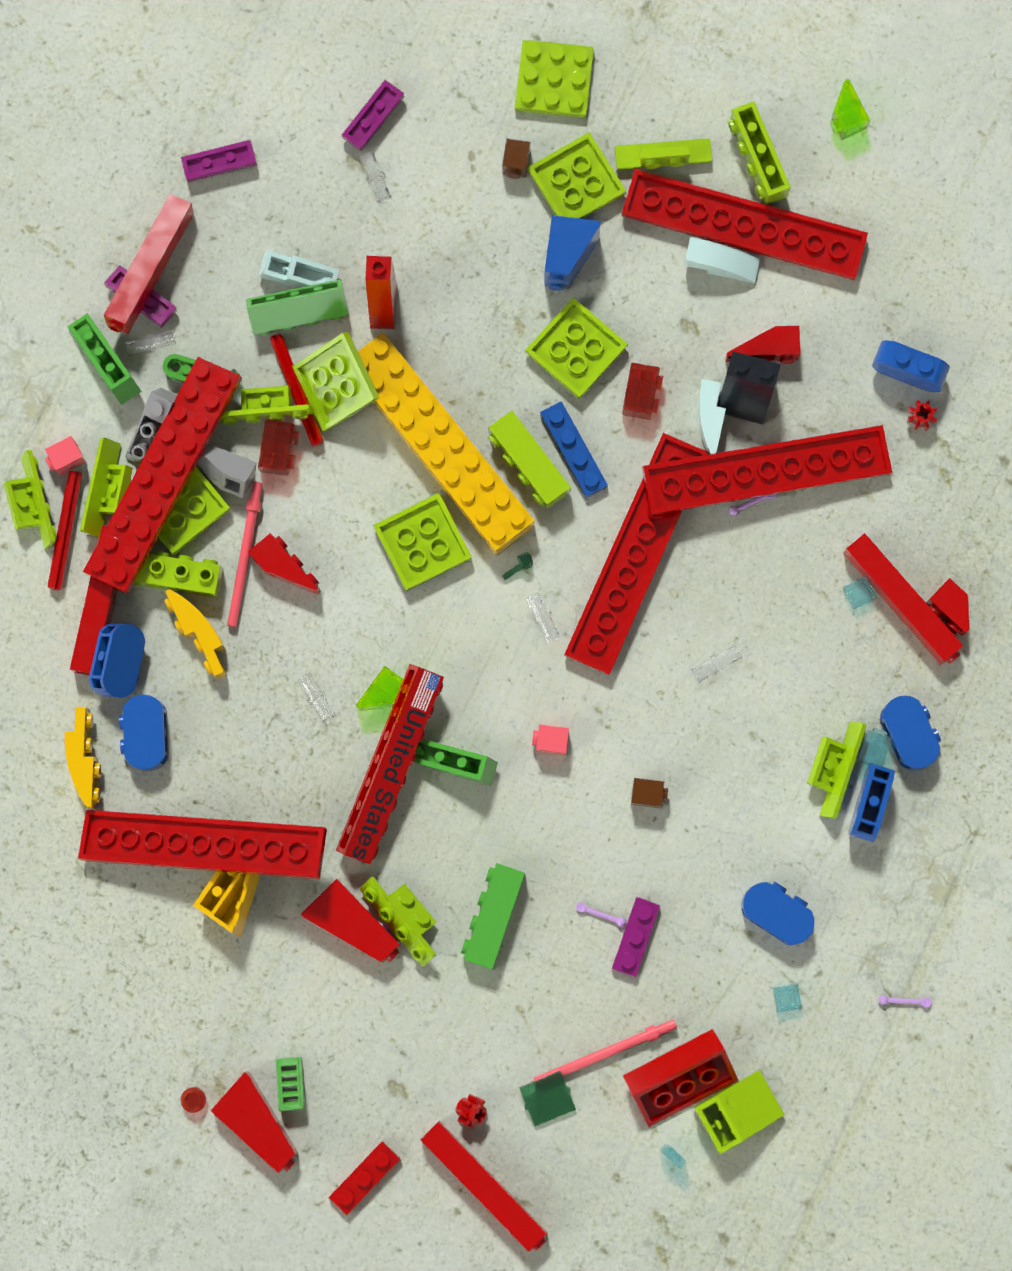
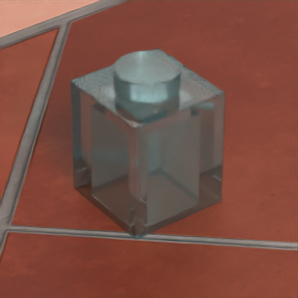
M873 728L872 731L867 730L857 755V761L867 765L873 763L883 767L892 738L886 736L887 732L881 729Z

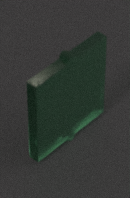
M561 1071L519 1087L525 1101L524 1108L529 1111L534 1126L576 1110L570 1095L571 1089L566 1086Z

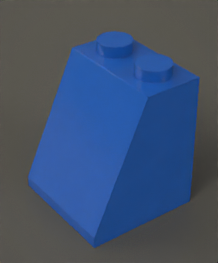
M552 215L544 271V286H548L549 289L554 291H562L563 288L569 289L599 242L601 221Z

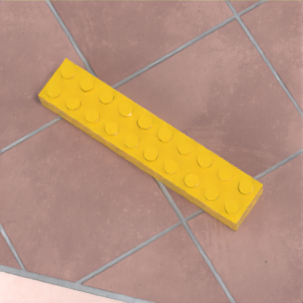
M382 332L361 348L358 353L380 397L373 403L493 553L497 556L535 527V520L387 336Z

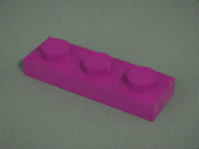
M384 80L342 133V138L362 151L405 97L404 93L387 80Z
M251 139L181 157L187 183L257 165Z
M119 265L104 282L105 287L116 293L127 270ZM152 290L140 313L162 328L175 314L177 308L156 291Z
M639 897L635 898L612 969L636 977L660 907L659 904Z

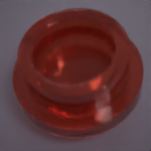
M190 1087L181 1095V1105L187 1112H199L206 1104V1095L198 1087Z

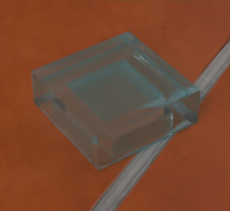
M866 576L843 587L853 610L877 598Z
M798 983L772 987L776 1013L802 1009Z
M665 1143L660 1149L679 1169L686 1163V1160L668 1143Z

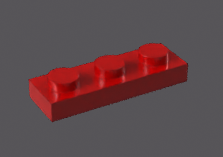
M381 1141L328 1198L347 1216L401 1158L384 1141Z

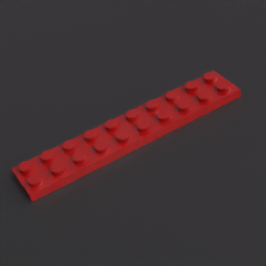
M638 169L634 170L621 215L625 218L854 281L868 233Z
M197 357L174 400L175 403L161 424L83 570L86 575L124 593H129L242 380L239 374Z
M883 425L644 465L642 467L651 516L893 473Z
M663 433L649 465L707 455L708 452ZM644 477L564 653L565 657L606 675H610L683 511L651 516Z
M86 810L78 859L81 861L320 879L327 829L318 826Z

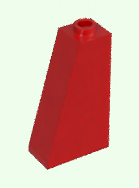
M366 256L365 282L370 329L395 330L397 281L392 257Z
M338 879L301 913L303 918L382 963L385 960L390 963L400 953L398 950L401 946L400 943Z
M248 1071L244 1072L210 1111L277 1173H280L283 1169L287 1172L297 1161L294 1156L298 1151L253 1076Z

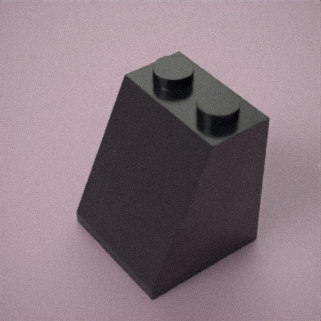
M733 351L717 407L726 408L725 415L763 425L781 364Z

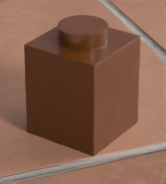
M506 139L502 174H506L507 177L513 179L526 177L531 150L529 141Z
M634 778L631 805L661 808L662 803H667L668 788H664L663 781Z

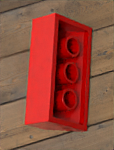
M713 1029L623 1075L648 1127L739 1081L725 1048Z

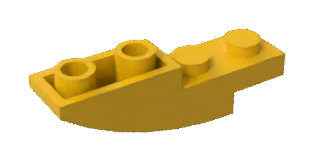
M170 589L165 591L168 598L164 601L170 613L175 612L178 620L174 623L179 634H185L188 639L197 636L194 639V643L199 653L204 652L207 658L204 661V665L209 675L214 674L217 679L226 676L227 674L217 655L218 652L226 648L213 626L195 606L181 595Z
M75 707V731H64L66 760L73 784L86 807L96 809V803L100 802L101 795L100 788H97V778L101 777L102 768L97 758L88 757V753H92L93 748L92 738H89V728H93L94 717L87 707Z

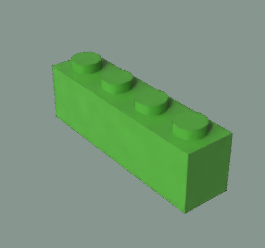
M341 279L246 299L253 335H267L272 333L273 330H291L296 328L297 325H315L321 320H339L345 315H349Z
M496 863L495 868H489L485 880L489 882L487 892L482 891L477 905L481 906L478 916L473 915L469 927L470 930H473L471 939H465L461 954L465 955L463 960L493 970L525 876L524 872Z

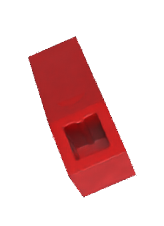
M774 326L728 351L725 362H730L732 352L734 351L768 361H780L781 364H792L799 359L801 354L800 326Z
M269 533L248 551L249 555L266 575L317 595L320 593L317 587L320 584L311 572L307 575L301 569L304 564L295 554L290 556L285 549L288 546L279 535L274 538Z

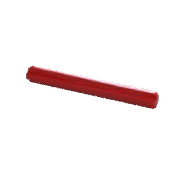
M279 333L271 336V344L286 382L291 387V395L295 405H310L292 367L294 364L282 334ZM314 414L308 415V418L301 419L311 445L318 446L322 444L324 440Z
M69 471L48 580V588L52 590H61L63 586L83 476L78 471Z

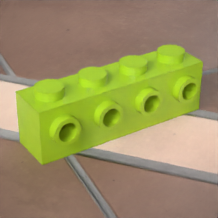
M755 101L732 109L728 126L732 135L736 134L739 141L737 142V147L740 155H745L748 162L746 169L750 178L754 177L756 181L755 190L758 198L763 199L765 205L787 198L791 186Z
M513 410L488 427L490 434L488 439L495 448L500 447L505 453L502 456L510 468L514 466L519 472L517 475L518 479L525 487L530 486L534 492L532 497L539 506L544 505L546 509H549L571 493V486Z
M155 551V555H148L133 585L164 590L170 589L176 592L218 598L224 569L215 560L203 559V562L193 561L194 558L190 556L179 555L178 559L169 557V553Z

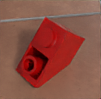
M949 578L926 603L938 617L947 622L946 626L953 634L963 636L970 630L968 594Z

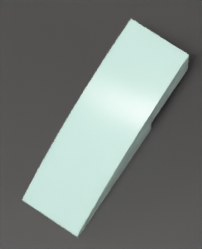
M690 237L684 266L707 270V274L755 283L760 259L721 244Z
M268 250L264 254L258 277L301 288L337 280L339 270L294 255L288 257Z
M702 379L698 399V420L705 451L708 452L707 455L717 452L726 408L716 407L721 383Z

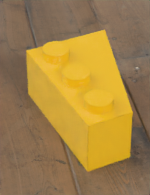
M216 871L193 906L241 938L260 875Z

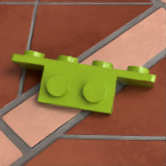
M705 138L615 146L616 169H656L666 166L680 167L690 164L711 163V140Z
M288 385L241 389V410L225 411L220 422L224 425L237 424L238 420H246L247 423H258L262 418H269L271 421H282L287 416H293L294 419L308 418V415L315 414V409L310 405L291 406V387Z
M101 437L80 527L81 532L94 537H100L106 514H114L130 484L133 467L128 465H117L121 444L106 437Z
M26 450L21 457L26 478L5 481L3 485L15 530L39 526L44 549H48L55 543L57 538L56 529L54 526H51L49 518L51 515L50 506L48 503H45L43 495L45 492L44 483L42 480H39L37 472L39 469L38 460L36 457H33L32 450Z
M849 722L843 743L829 737L821 738L807 784L827 792L820 811V816L836 819L842 809L843 797L850 784V776L858 759L857 754L860 745L865 738L867 726L865 723Z
M371 877L360 887L364 898L370 902L379 913L381 919L388 924L396 937L406 946L412 957L421 966L426 965L436 956L435 951L421 935L437 922L406 884H403L390 895L386 893L374 877Z

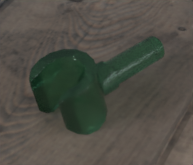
M528 552L517 556L519 564L502 575L505 580L518 571L532 567L533 560Z

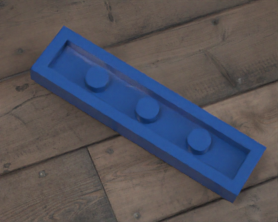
M562 401L541 411L540 416L585 497L588 498L607 488V482Z

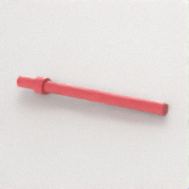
M253 482L250 500H247L246 511L248 512L227 626L237 627L250 556L248 551L251 549L257 513H260L262 504L259 502L263 485L261 482Z
M674 1019L656 1027L651 1025L645 1028L644 1032L533 1078L534 1082L539 1087L650 1040L651 1043L660 1039L659 1036L677 1029V1025Z

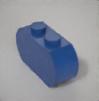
M890 340L881 341L872 363V367L880 374L933 393L941 392L950 369L948 363L940 358Z
M111 623L99 631L89 675V684L98 695L124 698L134 692L136 683L139 680V669L144 656L146 642L142 631L132 624Z
M150 695L134 696L123 706V715H119L120 730L124 731V739L120 740V752L122 755L124 754L126 761L133 767L141 771H154L162 767L168 760L166 707Z
M899 696L892 699L882 709L879 720L900 766L916 771L928 767L937 759L940 752L939 742H941V738L936 728L932 729L928 721L931 717L925 705L922 706L919 700L911 696Z
M869 763L863 777L848 835L874 843L882 823L895 770Z
M762 882L750 887L745 892L741 901L742 913L746 919L786 945L800 944L810 937L814 929L815 920L812 911L807 908L808 903L796 895L794 899L785 894L787 889L777 882L773 884Z

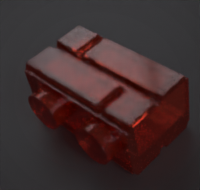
M631 363L622 415L651 420L652 413L657 414L659 399H655L656 389L661 390L664 377L659 375V367Z
M265 420L258 463L260 472L289 476L290 469L295 468L296 455H292L293 446H298L300 435L299 431H296L295 424Z

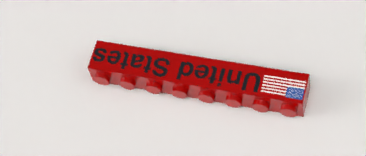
M409 664L336 848L337 852L367 864H371L372 859H375L379 851L378 844L388 828L387 821L397 806V796L400 789L406 783L408 768L415 760V750L418 743L424 737V728L427 720L431 718L434 712V702L436 697L442 692L443 676Z

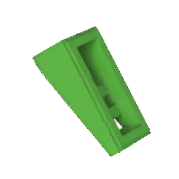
M302 1057L276 1059L279 1111L306 1108ZM296 1065L297 1070L282 1071V1066ZM297 1075V1080L283 1082L284 1076ZM297 1086L298 1091L284 1092V1087ZM298 1096V1101L285 1102V1097Z

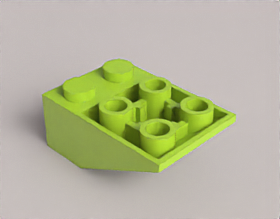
M760 1069L693 1106L719 1154L738 1145L785 1115Z

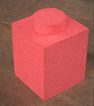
M72 436L45 449L48 455L45 458L46 463L51 471L56 470L60 476L86 463L80 448Z
M539 725V730L533 731L532 745L536 746V752L566 755L569 728Z

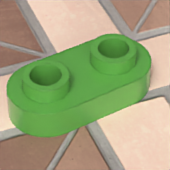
M171 354L165 358L163 370L170 379L184 383L196 360L179 354ZM180 365L179 371H172L173 366Z

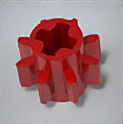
M917 400L915 402L916 409L909 407L907 410L908 413L912 414L908 418L907 423L912 422L915 425V431L918 427H923L927 431L929 423L935 424L937 421L935 417H932L937 412V408L932 409L929 400L926 404H921ZM919 411L921 412L922 415H924V414L927 415V417L925 418V420H924V418H923L922 416H920V417L917 416L918 413H919Z
M471 1094L468 1095V1098L460 1099L456 1105V1114L460 1116L457 1121L471 1128H474L475 1124L480 1125L483 1123L487 1116V1109L483 1106L485 1100Z

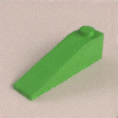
M88 313L67 326L121 405L142 392Z
M425 739L418 743L415 750L416 757L413 762L414 764L489 786L492 784L498 765L497 761L488 756Z

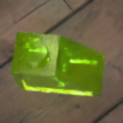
M849 79L844 80L830 121L832 131L835 135L838 134L841 140L867 129L870 118Z
M384 666L357 702L356 708L359 711L393 707L403 678Z

